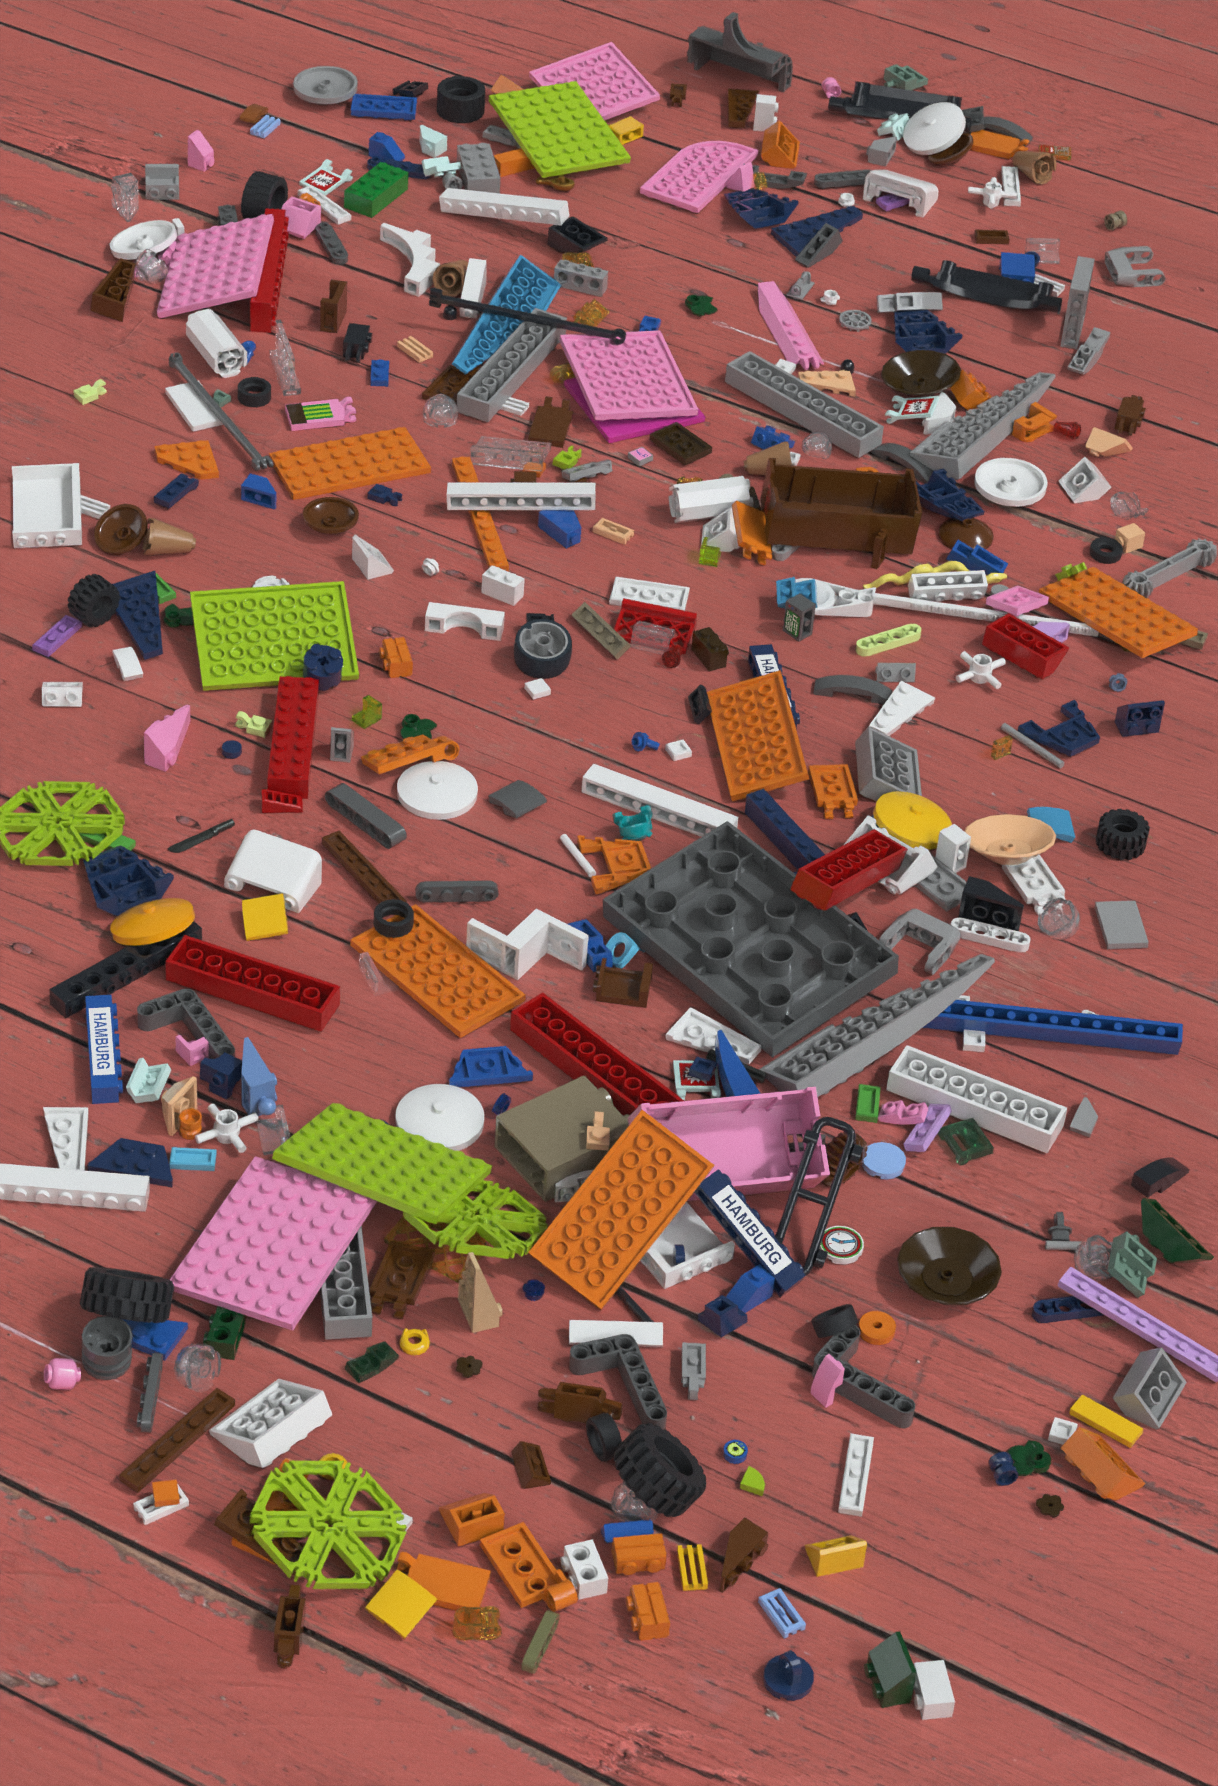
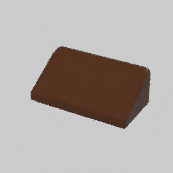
M520 1441L511 1454L521 1487L528 1489L550 1485L551 1479L540 1445Z

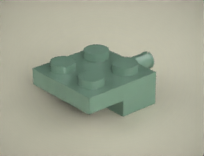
M895 64L885 68L884 80L887 82L884 83V86L914 90L928 84V78L908 65L900 67Z
M1125 1232L1113 1238L1107 1271L1125 1286L1128 1291L1139 1298L1145 1295L1147 1278L1155 1273L1157 1258L1139 1242L1140 1238L1137 1235Z

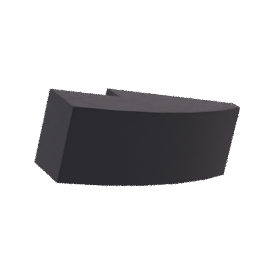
M1173 1157L1159 1159L1136 1171L1133 1174L1131 1186L1148 1198L1157 1191L1162 1193L1188 1174L1190 1169Z

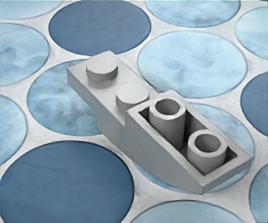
M911 292L876 296L878 313L943 310L942 293Z
M1094 327L1084 345L1081 344L1067 369L1083 375L1089 372L1103 354V348L1110 338V332Z

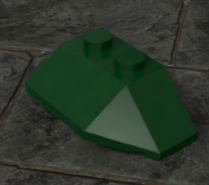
M1143 1198L1141 1200L1143 1234L1149 1239L1150 1245L1163 1253L1164 1259L1170 1263H1191L1209 1261L1214 1258L1156 1199Z

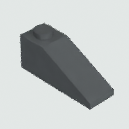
M825 223L796 257L795 261L809 268L831 255L843 242L839 230Z

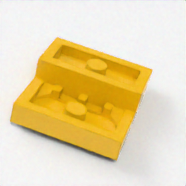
M283 893L242 900L247 941L288 934V921Z
M397 1569L367 1604L365 1609L383 1625L386 1623L405 1639L437 1601V1598Z

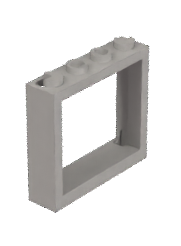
M1081 256L1077 258L1060 347L1078 348L1095 261L1093 258Z

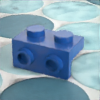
M766 425V427L757 426L751 439L752 444L762 449L784 441H788L789 448H793L795 441L791 440L790 435L780 432L779 434L775 432L776 429L769 425Z

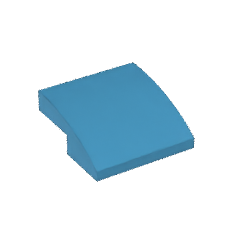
M795 577L776 581L778 607L785 609L786 600L800 593L815 603L816 608H818L815 579L796 583Z
M1053 807L1028 808V817L1041 820L1051 826L1056 834V838L1070 843L1073 842L1075 833L1068 810Z

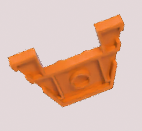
M583 835L577 836L580 852L582 854L602 852L610 874L592 876L591 883L595 895L627 884L651 869L641 841L615 839V842L604 841L602 837H595V840L585 839Z

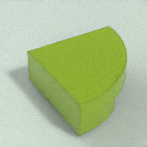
M748 1466L740 1489L763 1496L765 1488L764 1479L756 1469Z

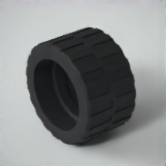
M452 76L443 79L438 84L437 113L444 120L464 124L477 121L483 117L485 112V86L482 82L468 76Z
M261 171L254 172L246 182L241 198L243 218L252 219L263 215L266 208L282 209L283 204L288 198L286 180Z

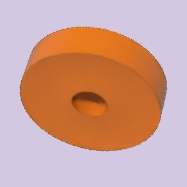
M881 1311L867 1312L859 1321L860 1337L873 1345L887 1344L895 1336L896 1323L887 1313Z

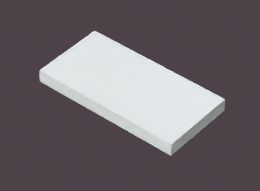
M189 383L165 388L166 395L193 432L223 425Z
M615 577L609 604L621 606L623 598L685 611L690 588Z

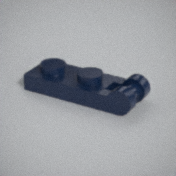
M181 473L154 496V503L170 509L192 489L195 490L199 485V480L195 478L190 479L188 475Z

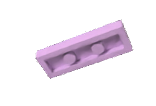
M930 1103L924 1123L916 1124L903 1143L906 1151L925 1152L951 1114L950 1104Z

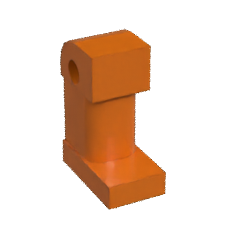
M1034 402L1030 405L1028 419L1022 416L1014 420L1012 436L1022 442H1033L1037 438L1055 430V427L1049 422L1057 419V415Z

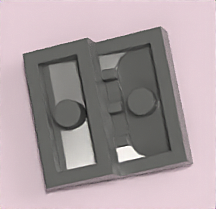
M983 106L962 110L965 117L972 119L969 132L984 130Z
M517 780L488 795L490 803L501 806L505 815L518 818L547 802L546 797L521 780Z

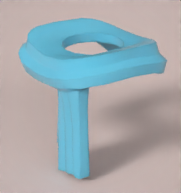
M623 932L613 935L606 944V947L612 952L613 965L619 969L624 968L638 950L645 952ZM620 943H624V953L620 957H615V947Z

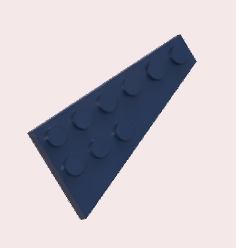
M848 206L847 208L771 228V235L797 257L825 223L835 227L841 233L844 227L852 226L862 220L863 213L855 206Z
M156 571L114 583L113 585L120 593L119 606L116 608L115 613L143 658L146 660L163 654Z

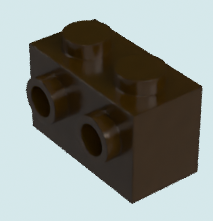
M710 627L693 631L691 650L708 671L726 667L729 650L727 645L719 639L718 634Z

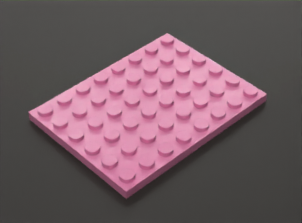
M263 214L256 218H246L239 222H229L226 225L213 226L209 229H200L193 233H183L177 236L175 250L172 253L157 310L159 319L256 296L274 222L272 214Z
M661 331L626 332V339L622 344H615L612 339L589 334L560 335L559 341L595 420L689 417L698 415V407Z
M255 1156L171 1277L170 1281L173 1282L174 1292L293 1331L377 1201L306 1172Z

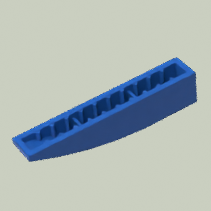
M718 1030L715 1040L716 1062L726 1097L761 1094L723 1031Z

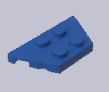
M507 1046L464 1049L460 1055V1061L455 1066L454 1074L449 1079V1085L469 1087L533 1081V1072L531 1070L527 1071L522 1066V1061L515 1057Z

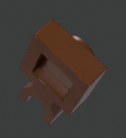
M671 83V107H674V103H679L680 107H682V100L686 99L687 84Z

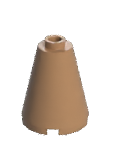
M1018 151L1013 156V165L1037 184L1042 185L1049 182L1053 177L1051 176L1053 171H1056V159L1048 152Z
M457 260L438 266L433 273L434 287L442 289V295L454 297L463 291L468 262Z
M788 441L746 456L747 460H744L745 471H749L751 475H765L769 458H776L775 464L792 465Z
M148 518L147 521L150 526L143 538V550H145L143 555L191 552V549H195L196 538H193L192 533L157 519Z

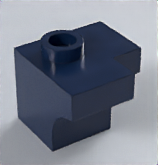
M225 1052L215 1059L204 1058L200 1062V1079L209 1083V1092L226 1100L232 1096L236 1083L241 1079L242 1060Z
M723 1295L706 1304L705 1310L698 1314L699 1322L721 1338L748 1322L747 1314L738 1309V1305Z

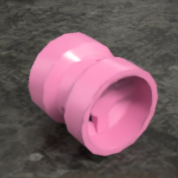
M829 77L823 81L822 89L829 99L831 96H840L841 88L834 78Z

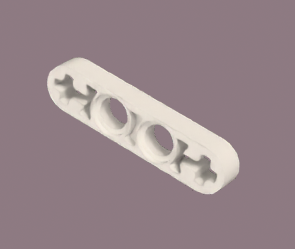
M955 918L951 921V925L960 931L962 939L1021 953L1029 949L1030 937L1023 932L965 918ZM975 931H982L985 934H978ZM995 936H1003L1005 939H998Z

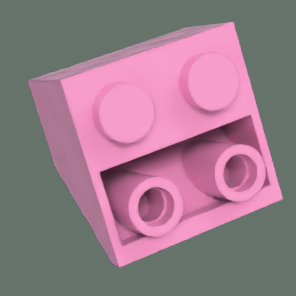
M291 197L282 206V210H286V216L289 217L288 231L291 235L304 239L321 223V206Z

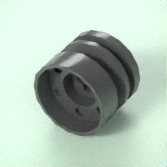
M101 1316L91 1320L84 1327L82 1333V1364L89 1375L96 1379L112 1380L124 1375L130 1368L133 1336L131 1328L125 1321L119 1318Z

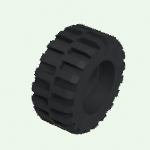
M90 1267L85 1272L80 1305L83 1310L108 1317L138 1322L164 1323L169 1318L174 1285L169 1279L150 1274L115 1268Z
M647 1423L637 1426L615 1449V1467L619 1470L621 1479L626 1482V1486L635 1493L639 1500L641 1499L645 1502L646 1506L653 1508L659 1514L663 1513L667 1517L680 1516L706 1489V1475L703 1474L704 1470L698 1464L696 1457L690 1453V1450L677 1437L672 1436L669 1431L661 1429L658 1425Z

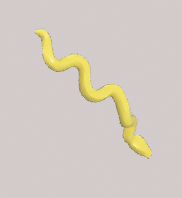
M948 561L935 568H932L930 564H922L912 568L902 576H897L893 573L885 574L872 583L863 585V588H878L887 582H892L898 586L909 583L912 574L969 570L958 561ZM990 573L986 576L987 584L998 583L1001 580L1007 579V574Z

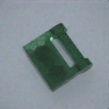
M974 1118L943 1126L938 1132L939 1137L945 1140L956 1156L955 1160L959 1165H965L969 1160L993 1154V1145ZM956 1134L967 1150L962 1151L952 1135Z

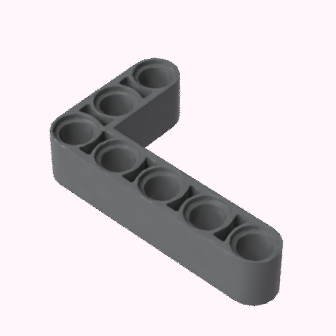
M181 989L144 1002L137 1007V1025L140 1030L152 1031L182 1020L196 1040L204 1037L209 1042L210 1059L218 1058L224 1052L235 1057L234 1045L193 990Z
M854 1325L843 1332L833 1335L814 1358L813 1379L825 1356L830 1354L845 1368L843 1383L835 1388L836 1393L898 1428L910 1427L913 1423L915 1402L847 1363L858 1350L859 1328Z
M620 1334L579 1343L571 1347L569 1370L573 1374L585 1375L618 1368L641 1423H652L653 1425L660 1426L663 1430L666 1429L667 1409L634 1337L628 1334Z

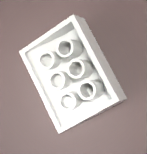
M277 1379L211 1428L209 1432L210 1435L246 1463L264 1468L269 1466L279 1455L287 1452L296 1442L306 1438L313 1429L323 1425L325 1420L332 1416V1412L324 1391Z

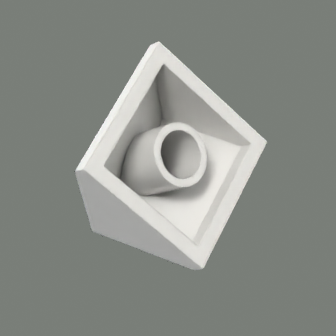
M357 535L352 537V559L367 580L394 572L377 548Z

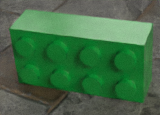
M384 162L378 163L344 190V208L373 218L408 190V172Z

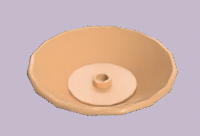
M1004 814L988 816L975 820L964 831L971 836L970 848L1001 865L1024 863L1044 853L1054 845L1056 834L1051 826L1041 820L1023 815Z

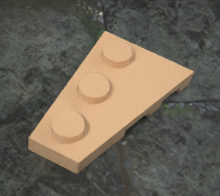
M850 371L798 372L800 380L820 391L829 389L835 394H840V391L847 392L849 396L855 397L856 390Z

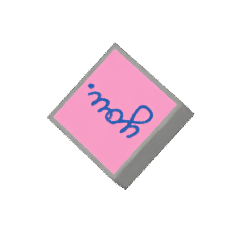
M643 447L628 452V458L638 466L653 461V455Z

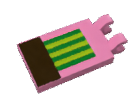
M345 397L340 402L338 399L285 404V411L291 431L345 425V422L356 421L355 415L350 416L351 414H356L355 408L352 405H347L353 403L351 397Z

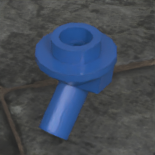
M245 341L241 344L247 351V365L251 357L254 356L253 352L256 349V344L253 341Z
M636 732L632 738V746L636 751H643L645 746L658 750L660 743L649 739V736L642 732Z

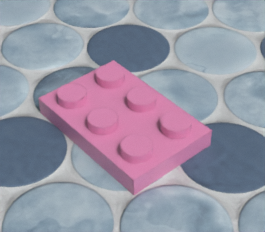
M1015 586L987 597L986 605L992 606L994 610L1005 611L1017 617L1048 604L1049 597L1021 586Z

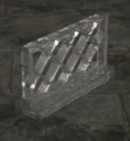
M276 320V350H269V356L283 396L301 394V387L295 373V358L282 321Z
M481 436L477 444L471 446V461L473 465L542 471L543 462L551 450V443Z

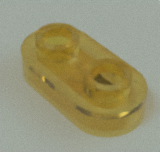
M570 363L555 366L549 375L555 384L576 378Z

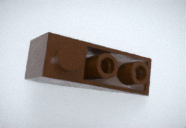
M745 1517L730 1531L719 1589L721 1593L729 1586H734L739 1575L743 1571L747 1572L758 1556H763L768 1549V1532Z

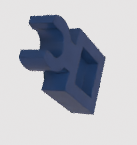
M375 484L368 492V499L381 504L389 502L392 506H398V501H402V494L392 492L393 489L384 485Z

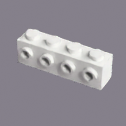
M985 570L912 574L908 583L910 598L937 602L984 598L988 587Z

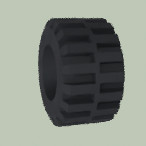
M99 574L86 575L70 591L67 606L69 612L85 625L99 627L100 624H105L115 614V610L119 606L120 593L113 584Z
M1128 809L1109 810L1100 818L1096 845L1099 846L1100 851H1104L1105 855H1110L1114 859L1131 860L1132 857L1137 858L1144 853L1150 829L1148 821L1144 820L1142 815H1138L1137 812H1132Z

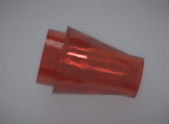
M1056 421L1054 432H1058L1070 439H1077L1081 434V425L1077 422Z
M679 644L672 645L670 649L663 653L662 661L666 667L674 668L680 664L682 647Z

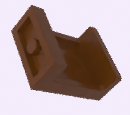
M331 279L329 299L322 298L320 301V331L337 333L347 312V282Z
M602 958L601 965H597L595 978H598V980L594 979L593 983L596 1001L646 1008L653 964L644 963V969L641 972L607 967V958Z

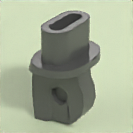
M1056 1212L1054 1214V1226L1048 1229V1234L1052 1236V1241H1070L1069 1235L1072 1233V1229L1064 1226L1063 1212Z

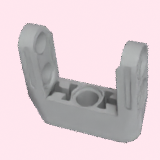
M1148 246L1120 247L1105 253L1106 267L1116 285L1151 287L1160 286L1166 280L1164 273L1159 269H1132L1130 264L1147 263L1153 258V252ZM1149 252L1147 257H1141L1143 253ZM1128 253H1134L1131 258L1126 257ZM1156 275H1161L1160 279L1153 280ZM1145 276L1144 280L1137 281L1138 277Z
M911 909L900 915L882 934L879 941L892 950L905 935H908L933 947L934 949L928 955L924 970L934 975L953 953L961 938V934L954 926L918 909Z

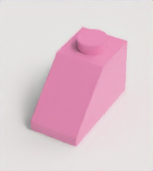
M196 130L188 136V166L205 172L214 165V150L202 133Z

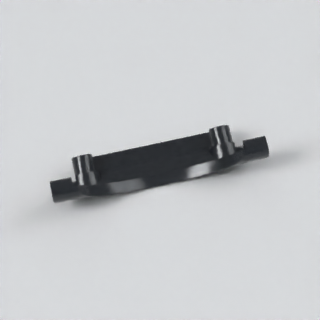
M855 81L852 97L840 98L831 96L828 110L889 119V116L896 113L898 115L907 113L910 119L921 109L935 103L948 102L961 108L962 97L945 96ZM965 117L964 132H969L972 119Z
M947 260L942 261L940 272L937 273V276L930 275V269L914 266L912 270L911 280L913 282L938 288L971 300L996 306L1036 310L1057 315L1061 311L1062 298L1051 296L1054 285L1047 282H1039V284L958 267L956 263Z

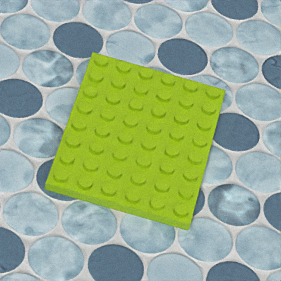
M577 81L489 95V102L542 178L626 164L631 161L628 152Z
M344 581L190 592L203 691L279 685L280 676L303 677L304 656L314 644L331 646L341 651L343 658L341 681L359 679Z
M332 1103L275 1149L272 1156L273 1160L433 1224H437L491 1173L492 1165L485 1163L481 1159L466 1156L461 1151L451 1150L441 1143H433L426 1140L423 1136L413 1135L400 1127L390 1126L380 1119L367 1117L362 1112L352 1111L338 1103Z

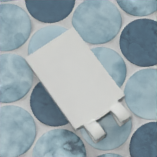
M1040 855L1018 865H1002L1003 871L1026 904L1033 903L1037 915L1046 914L1043 906H1046L1047 902L1053 903L1056 912L1064 910L1062 902L1066 901L1064 897L1065 890Z

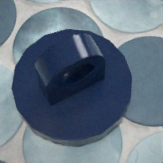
M789 1650L768 1661L764 1668L763 1683L767 1691L774 1697L779 1699L780 1697L787 1698L786 1701H795L804 1698L810 1693L814 1683V1672L807 1661L798 1657L792 1650Z

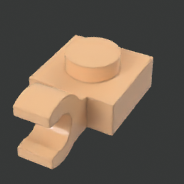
M595 1111L593 1126H587L586 1149L609 1151L610 1128L603 1127L604 1112Z

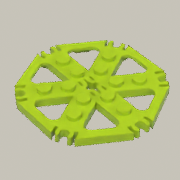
M43 781V785L38 782V788L33 789L28 785V791L22 788L0 807V845L9 858L11 856V859L15 860L19 857L20 863H25V865L73 866V860L76 865H79L80 858H84L88 862L89 856L93 860L121 836L123 825H125V816L107 789L104 791V787L101 786L96 790L95 783L90 784V782ZM54 793H76L61 807L52 795ZM27 802L31 803L38 812L12 813L21 804ZM97 804L105 805L110 814L85 813ZM8 832H31L16 845H11L5 836ZM79 833L106 834L107 836L92 848L85 844ZM55 839L66 854L62 858L37 856Z
M485 1180L472 1190L481 1193L474 1201L466 1196L439 1221L448 1224L443 1231L435 1232L429 1229L425 1223L428 1221L403 1212L404 1218L433 1244L439 1241V1247L449 1245V1251L451 1252L456 1249L455 1253L468 1254L473 1252L474 1255L504 1259L514 1258L515 1253L521 1257L524 1254L527 1255L548 1228V1224L545 1223V1215L514 1189L512 1192H509L510 1187L500 1189L499 1183L493 1185V1181ZM509 1204L517 1208L520 1212L505 1211L499 1209L503 1205ZM508 1230L515 1233L526 1232L531 1237L524 1242L516 1238ZM477 1232L494 1248L483 1245H469L466 1242Z
M344 1461L285 1462L282 1467L283 1472L277 1467L274 1468L273 1472L271 1470L250 1514V1523L259 1524L254 1525L252 1529L253 1538L289 1579L292 1573L296 1572L293 1578L294 1582H297L299 1577H305L307 1579L306 1587L308 1588L315 1581L313 1589H369V1586L373 1587L376 1583L374 1576L382 1582L385 1577L387 1578L407 1532L405 1531L406 1525H400L396 1522L404 1519V1514H401L402 1510L367 1471L364 1477H361L363 1468H359L356 1473L351 1472L349 1469L351 1463L349 1462L345 1465L344 1469L341 1468ZM303 1475H330L334 1479V1484L326 1501ZM274 1491H281L299 1511H267L265 1507L271 1494ZM358 1491H365L382 1508V1511H349V1508ZM325 1521H329V1524L333 1526L329 1527ZM276 1537H309L296 1562L288 1561L272 1543V1539ZM358 1537H384L388 1539L390 1546L385 1558L382 1561L378 1560ZM331 1548L354 1572L353 1578H326L322 1575L321 1570Z

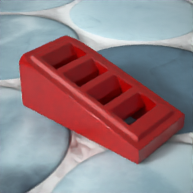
M262 789V813L303 812L302 796Z

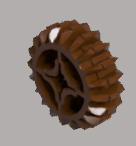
M841 1132L837 1137H833V1140L826 1147L830 1175L821 1182L831 1187L847 1140L845 1132ZM856 1132L855 1144L863 1146V1150L858 1164L848 1162L842 1183L855 1176V1173L860 1170V1166L864 1163V1158L867 1156V1142Z

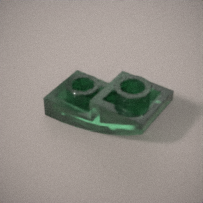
M383 1341L367 1347L365 1355L347 1361L345 1370L358 1383H361L388 1368L398 1360L399 1355Z

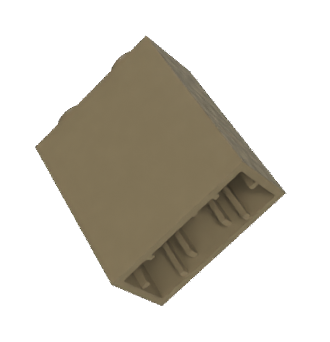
M582 1076L497 1115L494 1147L534 1191L547 1202L554 1198L555 1184L573 1174L595 1169L608 1153L605 1150L586 1149L587 1126H593L594 1112H604L603 1127L610 1128L609 1150L628 1128V1117L630 1115L626 1114L623 1116L613 1106L611 1096L604 1088L597 1089L585 1076Z

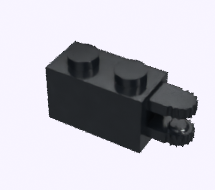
M349 323L343 341V357H345V360L350 361V358H356V362H361V359L365 357V353H369L370 343H372L373 333H370V325Z

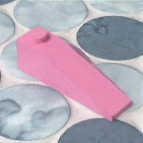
M185 705L175 710L172 716H164L163 721H155L144 732L145 764L165 772L171 765L175 764L190 724V705Z

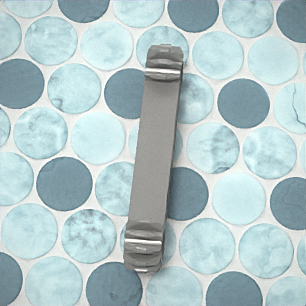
M1192 539L1185 550L1142 572H1137L1136 570L1134 573L1128 572L1124 576L1122 583L1148 598L1154 588L1199 565L1203 567L1206 565L1211 566L1217 557V546L1212 541H1206V539Z

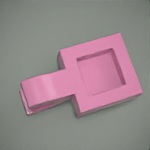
M175 241L164 250L158 252L157 257L159 261L164 260L166 267L169 266L172 253L175 250Z

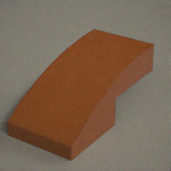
M252 104L242 112L239 120L253 124L258 123L261 120V115L268 114L269 107Z

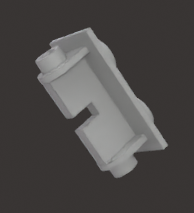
M803 272L801 278L796 281L786 296L803 300L815 284V282H811L810 272Z
M877 663L875 667L876 681L915 682L916 663Z

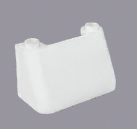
M872 170L865 178L863 200L870 202L874 196L879 197L881 191H885L910 199L909 206H913L916 209V216L923 218L938 200L939 192L936 185L889 170Z
M869 815L845 842L847 844L875 829L908 849L900 869L878 881L894 895L896 893L902 894L930 876L937 868L928 849L921 845L919 848H912L889 835L885 828H877L875 824L877 822L876 819Z
M250 830L244 837L225 876L224 887L233 891H240L246 882L277 894L283 893L285 909L299 913L322 884V859L320 854L313 849L258 830Z

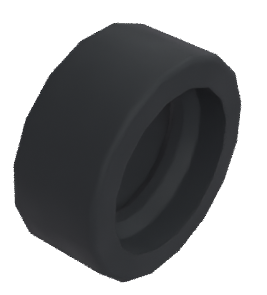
M249 377L241 380L238 384L239 402L248 407L265 406L271 400V384L259 377ZM250 391H258V392H261V393H249V392H250Z
M396 899L385 900L379 903L374 910L373 924L375 930L379 934L391 938L407 935L412 930L414 924L412 907L408 903ZM399 915L405 919L400 922H388L383 917Z
M851 1304L832 1308L811 1320L818 1338L838 1334L859 1322Z
M608 1413L588 1418L586 1421V1432L594 1454L603 1462L613 1459L615 1449L622 1443V1438L615 1421Z

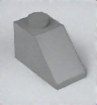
M897 137L874 140L866 151L868 162L886 167L895 153Z
M331 727L330 761L350 763L354 748V732L352 729Z

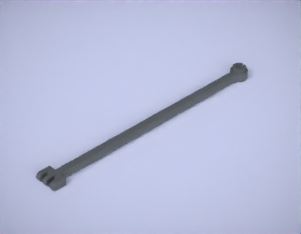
M177 352L172 353L169 356V366L178 370L252 458L251 466L255 471H259L261 468L266 469L267 466L269 468L273 467L274 464L268 455L263 457L187 369L183 364L181 354Z

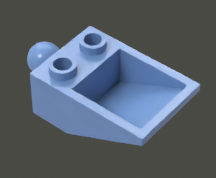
M249 1037L244 1038L241 1072L242 1106L248 1115L257 1113L258 1116L271 1115L276 1110L275 1101H277L275 1086L277 1085V1079L275 1074L269 1071Z

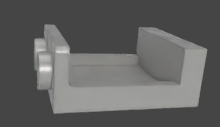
M145 164L146 200H179V164Z

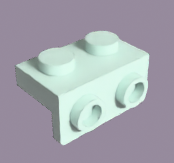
M896 113L889 116V119L881 123L882 126L877 129L878 135L892 133L893 137H897V141H899L903 137L907 122L910 120L907 113L901 115Z
M447 156L422 160L425 177L434 175V178L448 173L456 174V170L462 169L461 162L449 163Z
M144 1058L138 1059L126 1086L127 1092L131 1095L135 1104L159 1100L171 1072L168 1063L148 1066Z

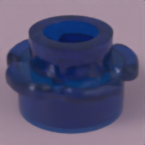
M529 1280L522 1287L525 1297L531 1301L540 1300L545 1293V1285L538 1280Z

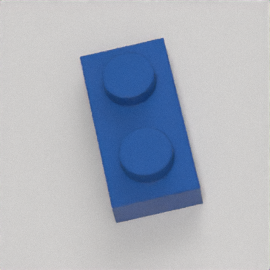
M382 359L372 360L371 386L388 387L389 361Z

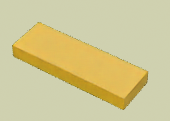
M1083 1394L1070 1408V1415L1129 1448L1134 1445L1143 1433V1428Z

